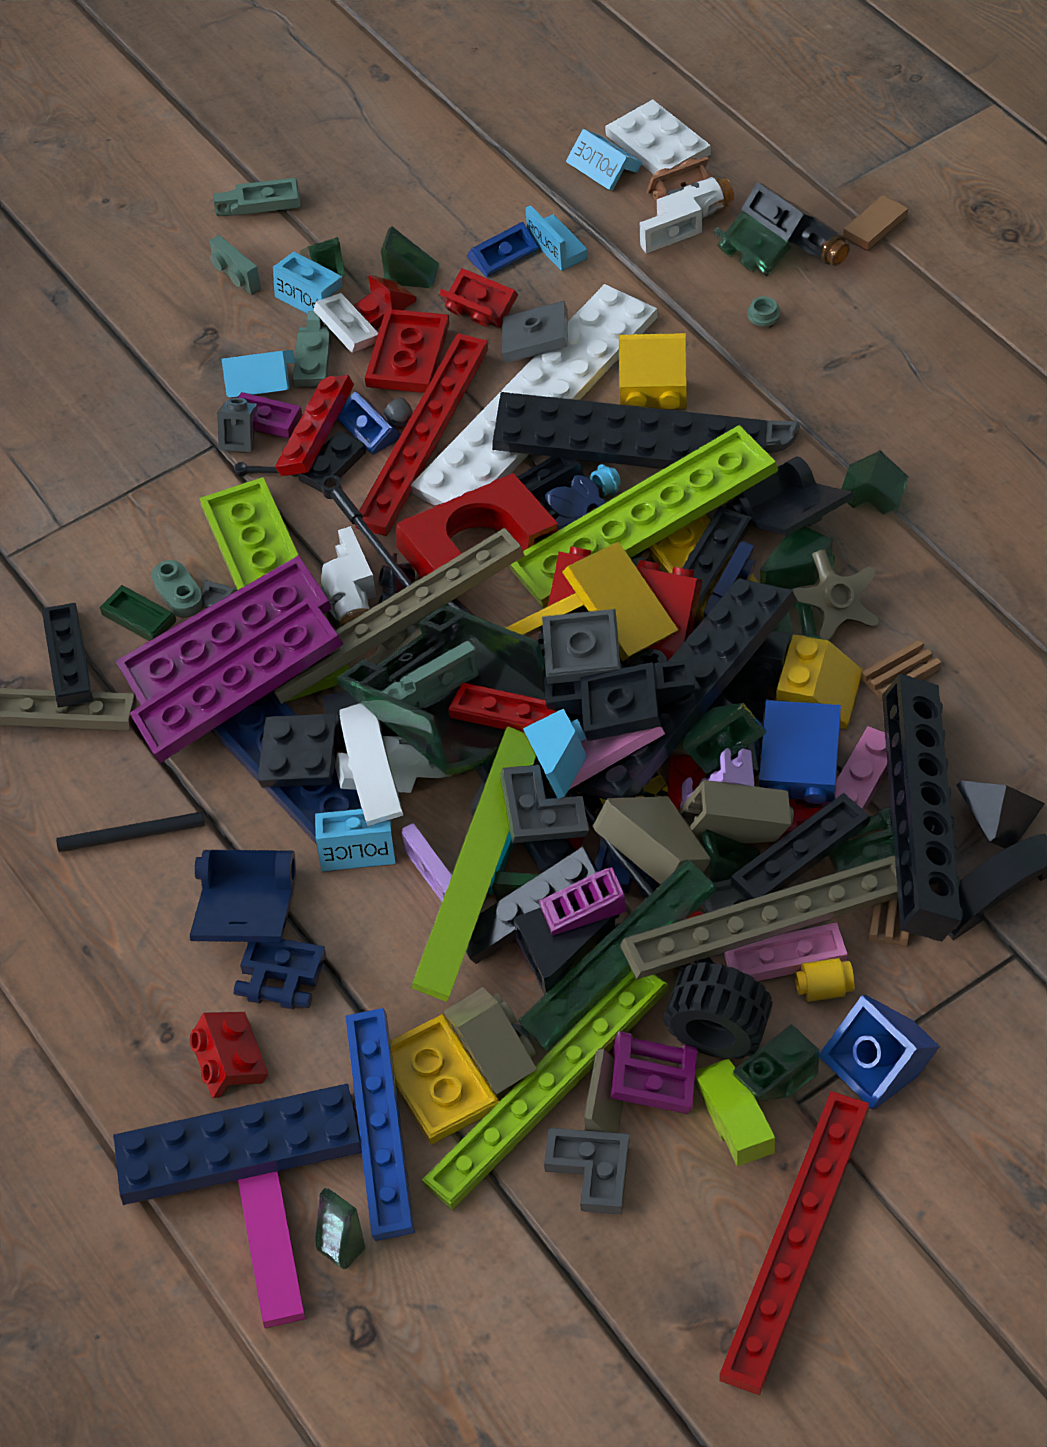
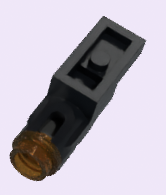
M760 182L756 183L741 208L745 213L787 242L796 244L827 265L838 266L849 253L850 245L846 243L843 235Z

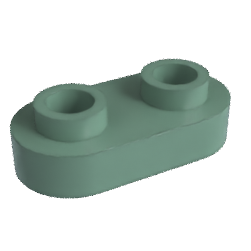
M167 560L154 567L151 573L154 588L171 612L179 617H191L202 609L204 600L201 589L183 564L178 561Z

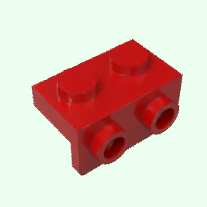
M463 268L460 269L450 290L441 289L438 294L446 303L444 307L451 313L458 316L465 313L470 315L471 319L481 326L488 327L489 324H492L499 328L503 325V317L509 314L518 297V293L514 289Z
M245 1011L206 1012L202 1014L195 1028L191 1031L190 1047L196 1053L201 1067L202 1080L207 1084L211 1097L220 1098L227 1085L262 1084L268 1076V1071Z

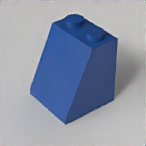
M766 700L759 787L788 791L789 799L805 800L812 804L833 801L836 789L841 705Z

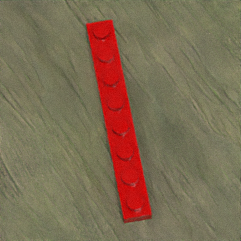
M458 333L455 336L359 510L363 515L364 522L373 533L387 536L412 491L411 485L422 473L488 351L487 340Z
M830 1091L720 1371L721 1382L757 1395L761 1394L868 1114L869 1103Z

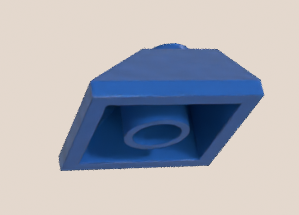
M862 995L818 1056L864 1102L869 1103L871 1109H876L917 1078L940 1046L912 1019L867 995Z

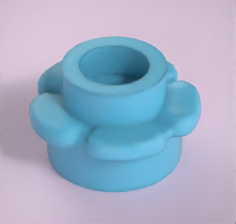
M601 464L590 476L592 481L602 487L604 497L609 494L614 496L618 492L621 480L614 468Z

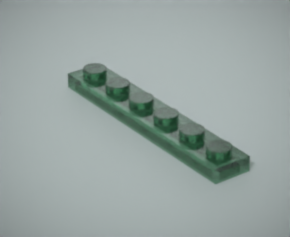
M687 859L527 1011L518 1022L548 1051L632 971L620 947L623 939L685 920L717 890L714 883Z

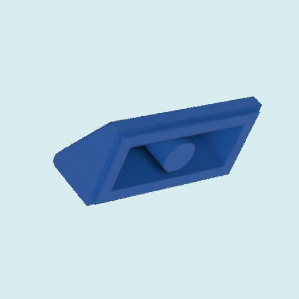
M521 222L471 248L467 257L487 277L539 249V246L524 222Z
M356 391L347 399L337 417L339 422L357 440L365 443L366 449L372 455L395 443L401 436L399 430L368 399Z

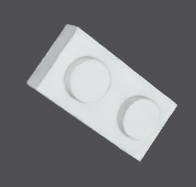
M342 293L316 301L313 311L352 353L375 344L378 332Z

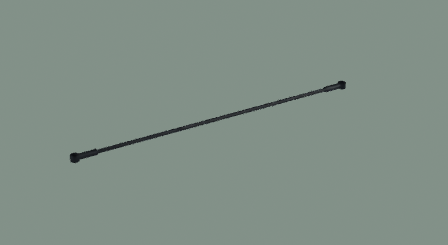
M336 475L324 477L321 481L324 497L333 499L352 524H356L405 588L413 584L364 522L361 512L343 491L341 479ZM435 611L427 615L453 649L461 645ZM478 667L479 675L475 678L481 686L495 689ZM574 788L569 789L566 793L568 797L579 796ZM584 802L587 821L593 828L597 818ZM599 835L666 923L669 925L678 922L629 858ZM710 957L694 962L696 965L698 963L714 964Z

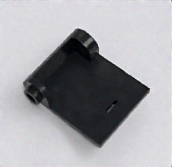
M796 456L778 466L776 473L728 500L726 508L750 516L751 526L789 536L806 525L812 526L821 521L822 516L854 499V495L851 491L816 483L808 464L801 457Z

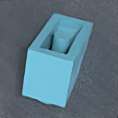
M562 709L523 728L558 799L566 795L587 757L581 744L582 741L586 740V737L578 719L570 722L565 710Z

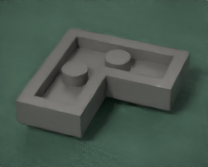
M539 765L502 768L500 776L512 843L587 836L589 828L583 796L545 799Z
M549 1128L544 1160L545 1172L583 1174L580 1201L581 1211L622 1215L630 1143L629 1134Z

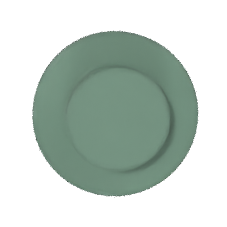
M766 296L758 297L752 301L748 308V319L757 326L773 325L780 318V308L774 299Z

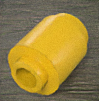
M840 958L805 962L801 964V971L795 972L798 995L805 994L807 1002L845 997L846 993L854 992L855 989L850 961L841 962Z

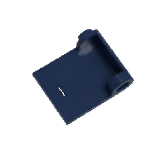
M203 850L202 857H196L195 878L201 880L202 891L190 932V941L282 942L296 880V856L294 850Z

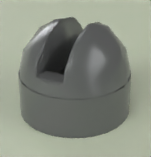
M402 397L390 402L384 410V416L388 421L398 427L406 426L413 414L410 404Z

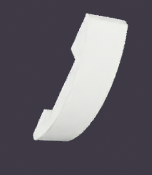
M375 700L340 709V720L347 754L367 826L403 816Z

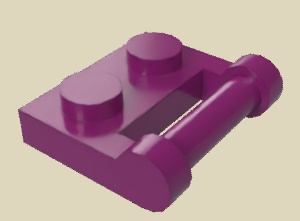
M619 1031L614 1044L615 1059L611 1099L688 1114L693 1105L697 1048L689 1045H683L682 1048L636 1039L632 1038L631 1033ZM630 1054L678 1063L679 1068L632 1059Z

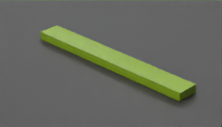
M508 726L504 732L410 987L445 1002L450 997L510 830L500 776L501 770L505 767L533 765L536 754L524 732Z
M631 969L536 1065L537 1070L525 1076L422 1179L423 1186L453 1210L593 1068L596 1051L604 1049L609 1052L614 1047L617 1033L619 1031L628 1032L669 991L668 984L655 974L636 979Z

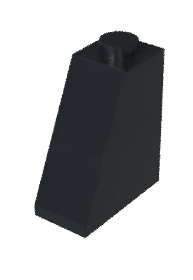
M592 896L586 898L589 905L594 903ZM577 901L571 903L574 912L580 910ZM562 906L555 908L559 919L566 917ZM541 908L514 917L516 939L546 999L554 996L614 938L615 919L619 918V914L553 936Z

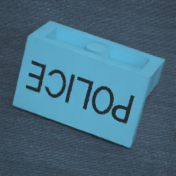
M586 129L582 130L566 160L567 163L611 191L614 189L624 169L637 173L643 163L600 134Z
M531 205L525 208L527 229L539 248L561 271L588 259V249L554 214L543 218Z
M292 252L273 266L275 297L308 314V311L314 310L316 301L331 296L343 287L341 275L296 252Z
M362 809L315 814L316 843L321 872L396 864L391 819L367 826Z

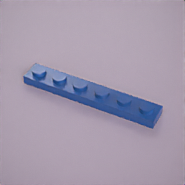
M384 1008L347 1015L345 1017L371 1234L375 1241L415 1233L387 1014Z

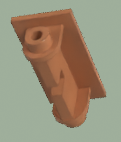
M708 156L698 160L697 158L688 159L679 167L671 170L663 168L657 171L651 177L647 192H653L654 199L657 202V199L667 196L668 191L682 188L684 184L688 186L710 177L714 178L710 170L707 172L705 170L709 160Z

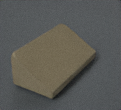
M598 1049L595 1055L584 1115L585 1131L618 1133L623 1101L611 1099L614 1058L604 1049Z

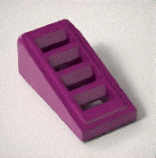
M612 867L596 872L539 900V906L552 936L626 912L625 896ZM608 891L609 895L603 898L602 893ZM592 896L594 903L589 905L586 898ZM575 901H577L580 908L576 912H574L571 905ZM562 906L566 917L559 919L556 907Z

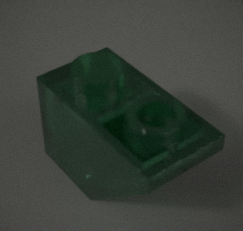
M790 1024L734 1069L733 1076L760 1101L787 1098L818 1074L819 1049L796 1027Z

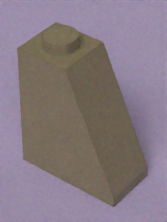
M703 780L678 810L702 847L775 842L790 828L794 817L793 808L789 806V796L786 790Z
M668 796L607 798L593 825V828L599 835L664 888L696 887L711 860Z

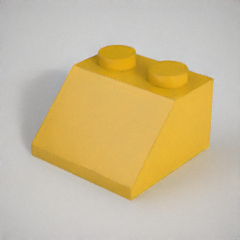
M686 333L619 335L620 405L657 409H687Z
M793 634L778 683L776 701L841 705L840 728L847 730L863 669L830 641Z

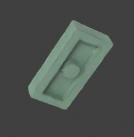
M220 235L209 240L212 253L210 260L218 271H223L230 277L235 286L242 287L250 295L261 290L258 269L253 262Z

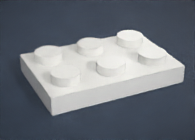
M653 99L605 126L606 136L624 151L642 161V165L652 174L663 168L671 170L679 167L683 162L691 158H697L698 160L711 155L710 144Z

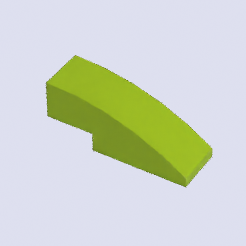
M725 1059L695 1070V1084L721 1140L726 1141L737 1167L775 1154V1136L754 1095L729 1059Z

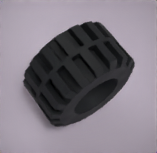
M716 963L691 964L686 966V969H682L677 976L664 1014V1023L668 1027V1031L677 1037L678 1041L682 1044L696 1047L698 1052L723 1059H741L755 1054V1050L759 1049L773 1006L772 997L765 990L766 987L760 982L755 981L754 977L738 969Z

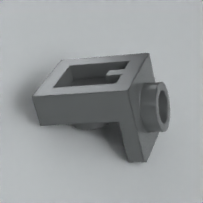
M234 398L225 402L218 410L219 450L251 452L254 449L253 416L257 412L256 403H247L246 399Z

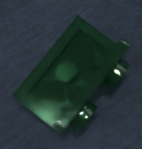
M744 211L725 232L718 227L713 231L720 241L717 246L729 257H732L734 254L741 258L739 262L748 271L754 273L757 270L766 277L791 249L787 241Z

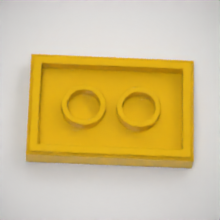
M619 541L567 566L562 573L589 612L609 609L616 610L619 652L622 662L673 636L678 631Z
M444 1014L390 1040L397 1091L430 1145L485 1117L500 1102Z

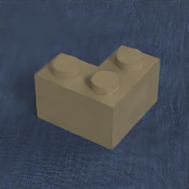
M481 987L443 1011L453 1030L472 1056L495 1094L537 1070L531 1057L536 1055L533 1046L525 1034L518 1037L512 1026L513 1023L517 1022V1019L507 1002L503 1001L498 993L491 995L484 987Z

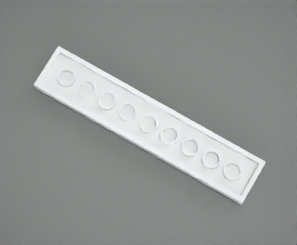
M604 284L568 321V346L535 355L501 392L581 400L619 359V335L643 334L658 318L657 308ZM500 393L413 482L411 493L414 496L434 506L445 503L468 491L475 490L496 479L511 474L529 455L492 450Z

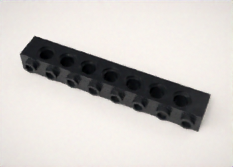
M899 673L882 695L900 930L942 942L953 929L960 925L963 916V910L959 903L958 889L960 879L956 872L955 859L957 848L953 840L954 818L951 815L950 809L951 788L948 786V759L945 757V730L942 726L941 716L943 704L940 701L939 685Z

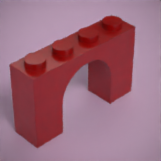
M512 473L396 523V548L420 577L423 578L462 554L450 540L462 530L472 527H487L500 531L505 528L524 551L557 532L558 523L518 477Z
M571 546L569 553L558 552L548 606L576 593L562 572L567 566L591 555V550ZM639 560L638 567L636 568L678 629L673 636L648 648L660 650L665 654L668 661L693 632L703 580L693 578V570L673 567L672 573L659 571L660 564Z

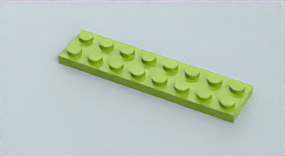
M738 425L524 550L525 556L509 566L510 570L544 609L548 607L559 551L569 553L572 546L591 550V554H594L619 541L628 556L632 558L778 471L776 461Z
M264 477L199 498L203 512L237 590L298 556ZM348 664L286 702L352 680Z

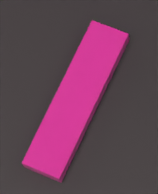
M276 1171L240 1179L238 1184L264 1328L304 1320L306 1318L279 1173Z

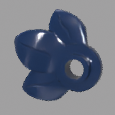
M579 475L574 476L571 488L566 486L556 487L545 494L548 505L559 515L556 519L558 530L586 515L590 508H598L606 503L604 499L599 497L597 485L591 479Z

